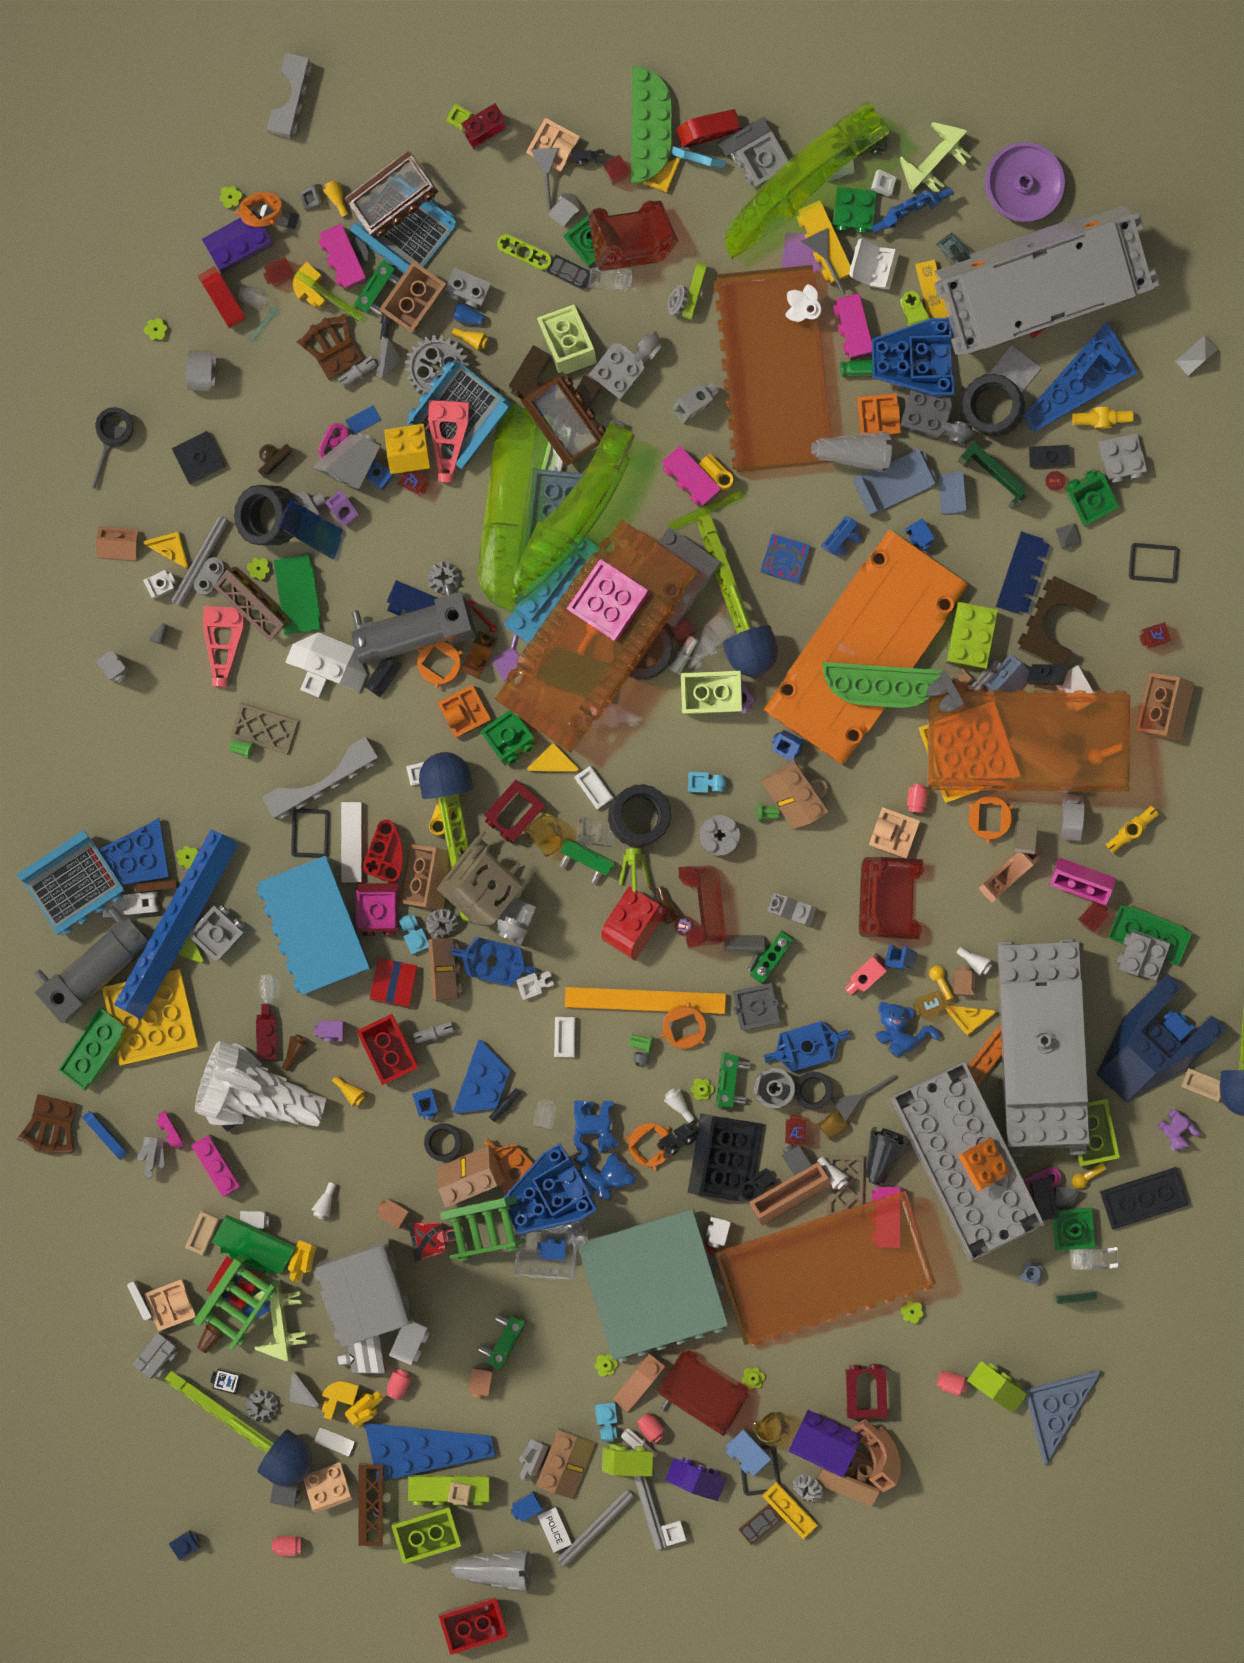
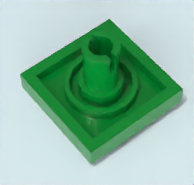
M595 211L563 235V238L587 268L619 244L618 240Z
M1092 1207L1058 1210L1059 1218L1052 1219L1054 1251L1095 1248Z

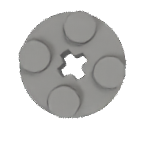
M187 350V355H191V357H188L186 361V383H190V385H186V390L210 391V388L215 386V374H211V368H215L216 354H212V351Z
M717 815L704 822L700 830L699 839L702 847L708 853L714 856H725L737 847L740 831L734 820L727 816ZM718 830L725 834L722 841L714 838V834H717Z
M769 1068L757 1076L754 1083V1093L762 1105L768 1108H781L793 1098L795 1085L793 1079L786 1071L778 1068ZM776 1082L780 1090L772 1094L769 1085H773Z

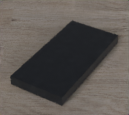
M1177 1167L1099 1191L1112 1230L1189 1205Z

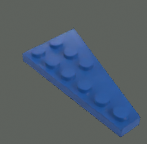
M1108 322L1101 327L1023 415L1033 433L1137 373ZM1102 345L1107 350L1110 348L1119 355L1120 361L1114 369L1097 357L1079 382L1076 380L1078 374H1076L1077 370L1082 364H1088L1091 360L1088 356L1094 348L1099 349Z
M160 818L99 849V852L121 885L169 877Z
M364 1423L373 1464H383V1481L495 1456L491 1435ZM374 1469L377 1479L379 1477V1469Z

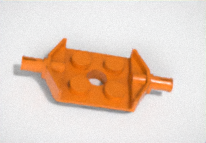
M488 1138L482 1144L486 1147L489 1146L488 1143L491 1145V1149L506 1181L499 1186L507 1194L533 1163L516 1144L496 1147ZM512 1168L520 1169V1178L512 1179L509 1174Z

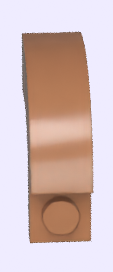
M1036 850L1035 854L1016 852L979 887V890L993 903L1042 856Z
M866 1419L854 1425L851 1430L862 1435L860 1442L867 1447L874 1462L873 1472L869 1480L884 1493L897 1485L901 1473L899 1452L893 1439L883 1427L876 1429Z

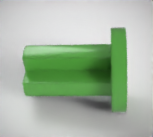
M232 740L229 751L243 754L246 759L251 758L254 742L250 741L247 744Z
M758 803L756 820L761 821V818L778 819L779 807H765Z
M632 1034L629 1046L644 1049L649 1054L652 1049L654 1036L645 1038Z

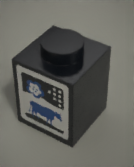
M219 1367L217 1372L213 1371L210 1381V1383H213L212 1389L236 1395L242 1373Z

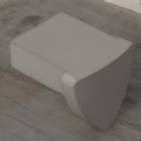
M564 193L560 195L557 203L552 207L548 215L564 227L570 218L580 211L579 202L574 194Z

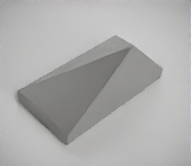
M1204 335L1182 354L1175 363L1189 376L1218 349Z
M383 336L376 370L378 378H383L402 360L390 340Z
M294 1372L291 1375L289 1402L317 1407L320 1402L299 1374Z

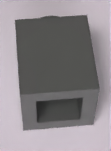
M791 1144L783 1149L784 1154L781 1156L794 1176L811 1166L799 1145L794 1147Z
M273 1484L270 1503L294 1507L296 1502H300L301 1491L298 1490L299 1485L283 1487Z

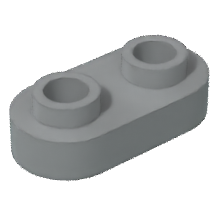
M215 557L209 558L196 577L194 589L200 595L210 594L214 589L213 586L222 576L224 564L220 559ZM212 564L217 565L215 571L210 570ZM206 581L207 587L201 588L200 583Z

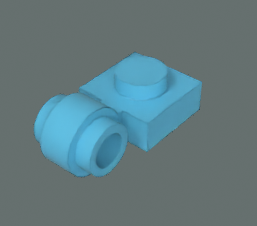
M689 772L688 792L708 793V786L712 787L713 792H724V788H726L724 775H713V779L709 780V772Z
M414 914L403 916L399 922L403 931L407 930L410 932L404 936V939L411 954L428 948V941L423 929L415 930L418 923Z
M615 1402L595 1404L597 1425H605L604 1428L600 1429L601 1441L612 1442L614 1441L613 1439H617L616 1427H612L610 1424L617 1423Z

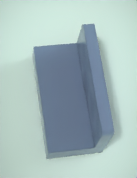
M963 471L938 475L941 514L965 513L966 499Z
M1010 654L1002 663L1000 670L995 672V675L985 686L1007 704L1025 685L1030 671L1021 661Z

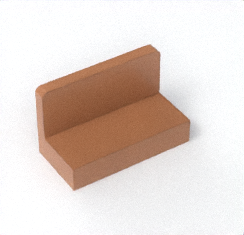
M99 527L96 537L97 557L135 561L137 559L139 530Z

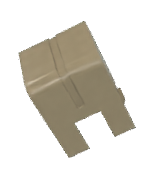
M485 832L474 839L437 888L470 921L479 925L493 924L521 890L524 882L522 878L518 880L516 876H513L520 866L519 863L511 867L504 859L499 863L488 853L489 845L482 840L486 834ZM487 865L488 869L482 871L478 876L476 872L481 867Z

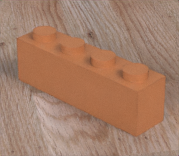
M817 1162L750 1201L749 1204L760 1224L764 1225L828 1188L831 1184L820 1163Z

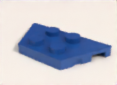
M482 1040L477 1042L453 1113L495 1109L498 1106L510 1070Z

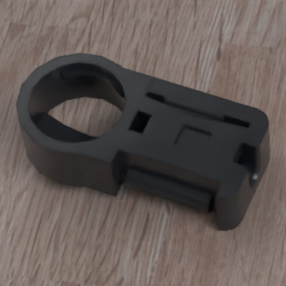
M765 1168L737 1188V1198L743 1203H749L762 1194L761 1192L770 1184H775L776 1180L773 1176H769L770 1171ZM744 1186L750 1187L742 1193V1188ZM753 1191L752 1198L746 1199L745 1196Z

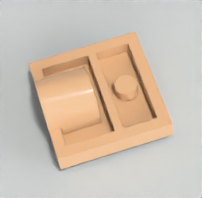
M545 118L526 154L535 158L530 149L558 148L552 168L562 172L580 136Z
M882 807L869 846L906 859L920 821Z
M183 1279L144 1293L158 1331L196 1317Z
M340 1462L309 1473L304 1478L314 1514L352 1500L351 1490Z

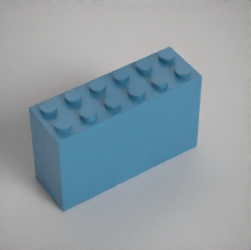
M327 856L258 882L259 887L256 888L260 899H264L266 902V906H264L265 913L268 918L273 920L274 924L271 925L274 935L280 938L281 943L278 946L282 955L287 956L289 962H286L289 973L295 976L296 980L293 981L297 993L301 992L302 995H306L371 969Z

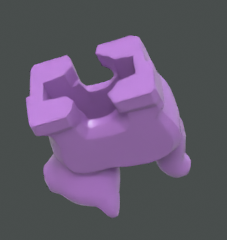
M1175 1108L1167 1114L1168 1118H1172L1170 1124L1162 1120L1157 1125V1128L1162 1130L1167 1138L1170 1139V1147L1173 1151L1189 1147L1186 1139L1180 1136L1186 1129L1194 1136L1200 1135V1131L1195 1129L1194 1124Z

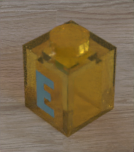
M939 991L916 998V1003L913 1004L916 1015H921L922 1018L945 1010Z

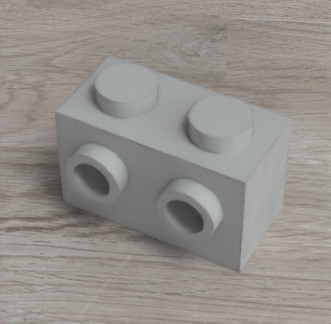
M454 268L445 287V293H448L447 297L458 301L462 299L466 301L465 304L471 308L476 309L477 306L482 308L490 291L491 283Z

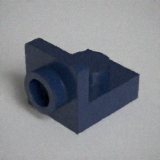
M188 1530L170 1542L169 1546L180 1561L200 1548V1539L195 1532L191 1533Z

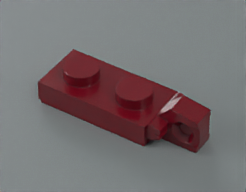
M261 1004V1015H257V1060L278 1059L277 1024L275 1014H270V1004Z

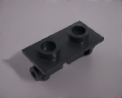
M393 657L382 659L364 687L380 698L403 665Z
M684 1123L673 1131L677 1136L676 1138L671 1133L661 1138L656 1145L660 1151L664 1150L663 1158L665 1159L669 1155L672 1157L684 1145L689 1146L695 1142L697 1128L694 1129L691 1123Z

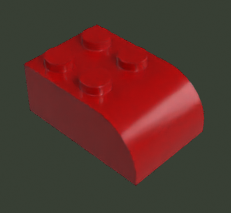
M628 886L604 923L601 938L613 948L636 961L668 911L639 891L633 892V888Z
M393 1014L356 1031L382 1085L419 1068Z
M496 1597L441 1612L438 1616L450 1655L508 1637Z

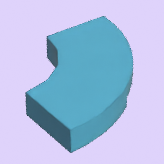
M672 146L670 152L683 159L712 167L725 168V160L675 146Z

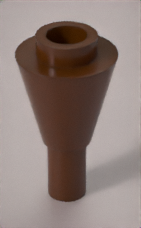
M659 887L656 889L660 900L659 905L668 911L661 922L665 924L673 923L679 915L667 898L664 887Z
M298 1034L290 1036L287 1057L282 1065V1069L289 1071L293 1061L308 1046L306 1038Z

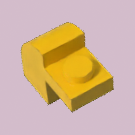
M305 262L296 272L293 279V288L300 301L307 296L306 301L315 308L317 305L321 309L326 302L313 288L322 279V276L308 262Z
M338 1380L331 1383L322 1394V1396L329 1398V1401L325 1400L321 1411L325 1413L323 1418L330 1420L333 1418L338 1401L353 1405L360 1384L346 1380Z

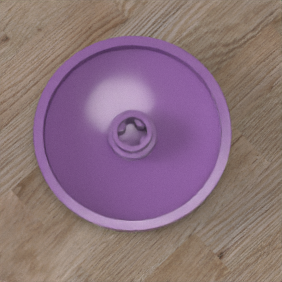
M1019 142L1003 148L991 160L986 171L985 190L989 202L999 214L1015 222L1029 223L1046 217L1057 207L1064 193L1065 177L1060 162L1048 149L1035 143Z

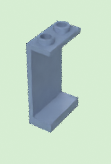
M916 448L913 452L890 462L886 472L873 470L853 478L852 481L869 516L935 485L934 480H937L934 471L932 469L929 470L926 465L928 459L924 451L920 452L919 448Z

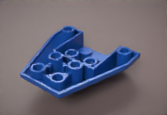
M930 318L873 338L871 340L873 379L933 396L954 395L950 343L951 325L949 318Z
M561 1143L544 1152L503 1197L516 1196L517 1203L510 1205L509 1214L518 1235L578 1222L597 1211L590 1191Z

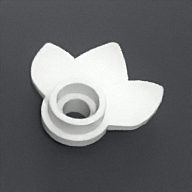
M807 284L803 292L791 290L787 293V300L791 306L785 314L788 319L801 322L806 318L813 320L820 316L822 307L818 302V292L813 286ZM814 306V311L809 313L808 308Z

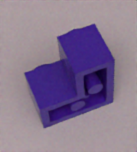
M683 1457L682 1460L673 1459L665 1479L666 1481L692 1494L718 1502L727 1480L720 1476V1471L713 1468L707 1470V1467L700 1464L695 1466L693 1465L694 1461Z

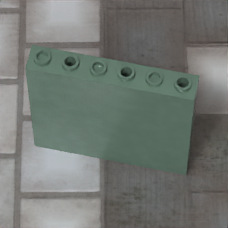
M694 1208L577 1244L612 1360L618 1359V1362L630 1359L629 1355L637 1353V1356L648 1354L649 1349L656 1347L657 1351L667 1348L669 1343L682 1344L687 1342L688 1337L702 1338L707 1336L706 1332L714 1330V1333L726 1330L725 1326L729 1325Z

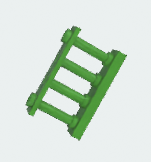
M516 1196L439 1212L441 1220L449 1219L452 1222L459 1253L450 1255V1259L458 1258L459 1261L471 1259L470 1255L503 1248H507L508 1251L520 1249L519 1245L526 1243V1239L515 1240L509 1214L510 1205L517 1203ZM498 1208V1212L501 1211L507 1243L499 1244L492 1215L494 1213L493 1209ZM477 1212H482V1215L485 1216L491 1246L483 1247L476 1219V1216H478ZM463 1215L469 1220L475 1246L474 1250L467 1251L460 1224L461 1216Z
M241 1254L234 1259L193 1321L199 1327L204 1322H209L233 1339L229 1346L231 1350L237 1345L240 1347L247 1338L245 1333L269 1298L272 1300L278 1292L276 1287L279 1284V1281L275 1280L269 1286L245 1269L246 1266L243 1264L247 1258ZM241 1275L265 1292L261 1300L257 1301L236 1286L233 1281L234 1277ZM225 1291H231L252 1306L254 1310L251 1315L247 1317L226 1302L223 1297ZM215 1306L217 1308L221 1307L244 1324L239 1333L214 1316L212 1311Z

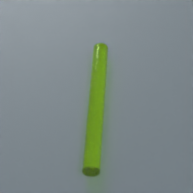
M300 270L295 272L294 277L355 320L359 321L363 315L306 274Z
M739 490L667 524L670 528L675 529L743 498L742 493Z

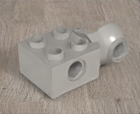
M655 331L651 336L647 333L637 345L636 349L639 351L636 355L622 344L613 343L589 373V377L600 383L605 390L621 402L644 373V363L647 359L653 360L663 346L660 344L658 333Z
M514 898L504 910L501 920L497 919L499 936L522 945L525 935L529 932L528 928L536 907Z

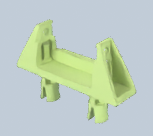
M932 122L931 127L938 132L944 141L935 148L918 169L911 163H908L902 156L900 157L899 161L911 193L921 183H925L934 192L939 191L936 186L941 189L945 187L944 184L932 175V171L948 154H952L963 166L966 164V160L963 157L968 160L971 159L972 156L959 146V142L967 133L966 130Z
M277 1280L279 1281L276 1287L278 1292L272 1300L268 1299L271 1303L270 1310L276 1343L272 1344L270 1342L267 1345L256 1346L255 1350L284 1361L291 1360L290 1346L308 1344V1339H298V1337L307 1335L306 1331L291 1334L287 1332L284 1310L287 1305L302 1304V1299H292L302 1294L301 1291L283 1294L281 1282ZM260 1291L253 1298L260 1301L265 1292Z

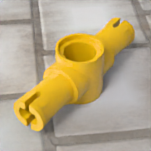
M1111 407L1093 408L1090 413L1072 414L1073 425L1094 426V429L1112 428V425L1116 423L1133 422L1132 410L1115 411Z
M1151 805L1141 815L1135 816L1132 820L1126 822L1118 831V834L1105 844L1107 848L1114 845L1110 849L1111 853L1114 854L1126 842L1129 843L1134 838L1140 836L1141 832L1146 829V825L1159 816L1157 811L1150 815L1154 810ZM1129 824L1136 826L1137 833L1135 835H1130L1127 832Z

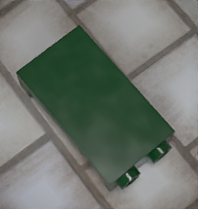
M975 442L958 459V462L964 466L972 458L1014 495L1015 498L1008 505L1009 508H1012L1014 505L1018 507L1027 497L1025 495L1027 489Z

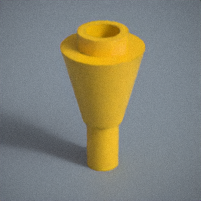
M333 180L325 184L326 189L323 192L337 206L341 217L348 215L349 213L343 203L341 182L336 183Z
M455 327L452 331V335L462 338L479 352L488 345L489 338H487V333L463 331Z
M338 1076L333 1078L332 1082L341 1089V1092L352 1107L355 1105L360 1106L366 1098L364 1096L365 1091L345 1083Z

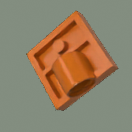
M897 393L857 397L860 434L888 432L889 435L901 433Z
M473 685L437 702L455 738L491 720Z
M992 1137L958 1155L977 1192L1011 1173Z

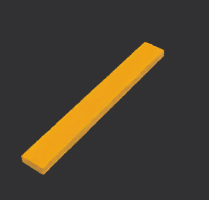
M565 988V1007L670 1011L674 1007L687 1005V1002L691 1003L690 1006L699 1010L700 1013L725 1014L726 994Z

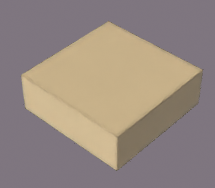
M451 1481L448 1502L468 1505L471 1485Z

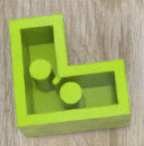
M980 1361L967 1381L1014 1414L1027 1395L1021 1390L1023 1386L1014 1379L1012 1380L1004 1372L1000 1375L998 1373L1000 1369L992 1363L986 1365Z
M609 1444V1447H603L602 1472L613 1476H652L653 1452L647 1450V1447L635 1446V1450H628L627 1446H622V1444Z

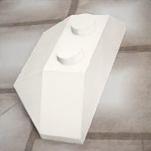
M319 632L294 643L285 662L358 693L367 675L363 664L358 660L353 646Z

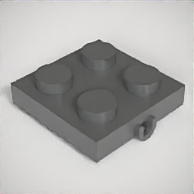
M772 983L732 991L736 1006L734 1007L735 1015L738 1016L740 1030L780 1022L777 1006H779L777 998L775 999Z

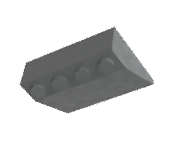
M669 527L632 578L633 581L650 591L641 607L673 628H676L719 568L721 562Z

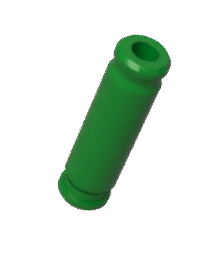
M872 360L841 361V377L873 376Z

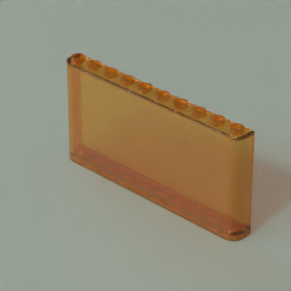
M805 265L717 274V280H713L714 292H718L719 300H715L716 312H720L721 319L717 320L718 332L722 331L723 339H719L720 351H724L725 359H721L722 371L727 373V379L723 380L724 390L729 392V398L726 399V410L731 412V418H728V429L733 431V438H730V448L735 450V458H732L733 470L737 469V473L833 464V461L819 460V458H815V455L811 453L813 442L820 438H830L818 318L813 320L806 318L801 322H795L788 319L785 315L791 308L787 300V293L789 291L799 290L803 292L807 284L815 288L813 266ZM814 306L808 308L809 313L814 311Z
M957 689L966 708L961 712L957 710L949 712L939 710L942 699L948 693L929 698L928 790L1130 792V695L1126 694V691L1106 693V691L1098 690L1094 693H1086V691L1077 690L1074 693H1066L1064 690H1056L1054 693H1046L1044 690H1035L1034 693H1026L1024 690H1015L1014 692L994 690L993 692H985V690L978 689L973 692H965V690Z
M906 1191L870 1201L714 1253L744 1345L750 1344V1347L761 1344V1340L769 1338V1341L781 1337L780 1334L788 1332L789 1335L800 1331V1327L806 1325L807 1328L818 1326V1322L825 1319L826 1322L837 1320V1315L845 1313L846 1316L857 1313L856 1309L862 1307L865 1310L874 1308L876 1303L881 1301L884 1304L893 1302L896 1296L903 1295V1298L915 1294V1290L921 1288L923 1292L933 1289V1285L937 1283Z

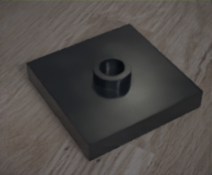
M208 431L171 448L189 485L225 467Z

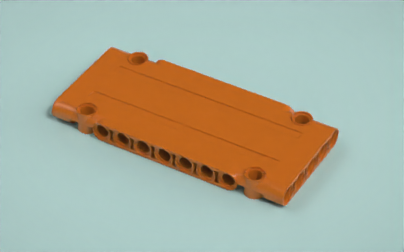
M888 530L789 669L785 679L763 710L833 760L844 765L885 707L854 705L837 697L825 681L822 662L913 668L969 585L903 538ZM877 554L882 555L884 563L876 564L873 561V557ZM941 600L949 602L950 607L948 610H942L939 607ZM785 685H790L793 689V693L789 696L782 693V687ZM849 731H856L859 738L857 741H850L848 739Z

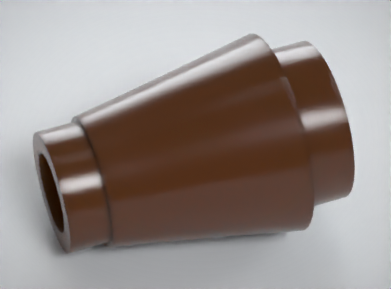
M211 1323L206 1325L197 1348L201 1352L207 1353L223 1337V1332Z

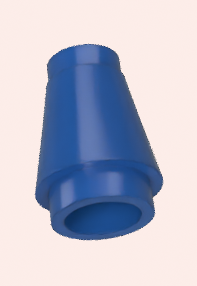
M457 303L452 319L457 320L456 322L480 326L483 314L464 303L462 305Z

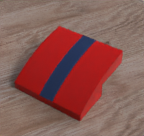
M378 958L370 1000L409 1008L417 965Z
M226 1256L209 1284L207 1292L212 1294L234 1261L230 1257ZM245 1267V1269L254 1274L256 1277H258L259 1279L261 1278V1276ZM236 1275L233 1279L236 1286L251 1295L255 1288L254 1284L241 1275ZM225 1291L223 1294L226 1302L237 1310H242L246 1303L231 1291Z

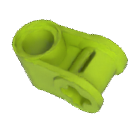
M914 291L906 292L902 296L900 304L908 326L929 319L918 293ZM908 296H909L910 299H914V300H915V301L912 303V306H911L910 303H906V300L908 299Z

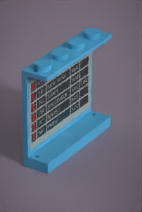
M393 173L390 182L363 215L370 226L419 188L416 186L412 188L407 184L409 181L401 174L397 176ZM432 199L422 204L417 212L406 216L400 225L389 229L388 233L382 238L374 239L370 236L360 220L357 224L354 223L349 230L352 235L359 238L364 244L404 274L413 260L424 268L456 227L457 222L454 220L456 217L448 210L446 212L442 211L439 208L440 204Z
M456 359L452 363L450 361L446 363L442 369L443 375L440 378L436 377L430 385L432 387L428 394L425 392L418 401L421 403L418 408H413L407 415L409 420L406 422V425L424 424L425 435L432 440L428 421L429 400L470 402L469 424L458 461L455 463L462 469L468 464L513 404ZM442 421L440 423L441 435L445 439L454 438L457 424L455 422ZM442 443L441 448L453 456L454 445Z
M85 830L16 874L19 880L25 884L55 930L54 933L56 935L62 934V936L73 930L71 927L76 923L81 925L89 920L88 915L94 911L96 914L106 908L105 904L112 901L114 903L123 897L122 893L125 892Z

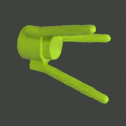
M641 848L626 849V855H623L619 885H623L628 862V865L632 866L633 892L637 891L636 866L640 865V861L648 889H652L645 862V854H642Z

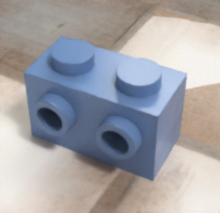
M743 1428L726 1444L728 1448L726 1453L733 1460L737 1458L742 1463L740 1468L747 1475L751 1473L754 1476L771 1460V1457Z

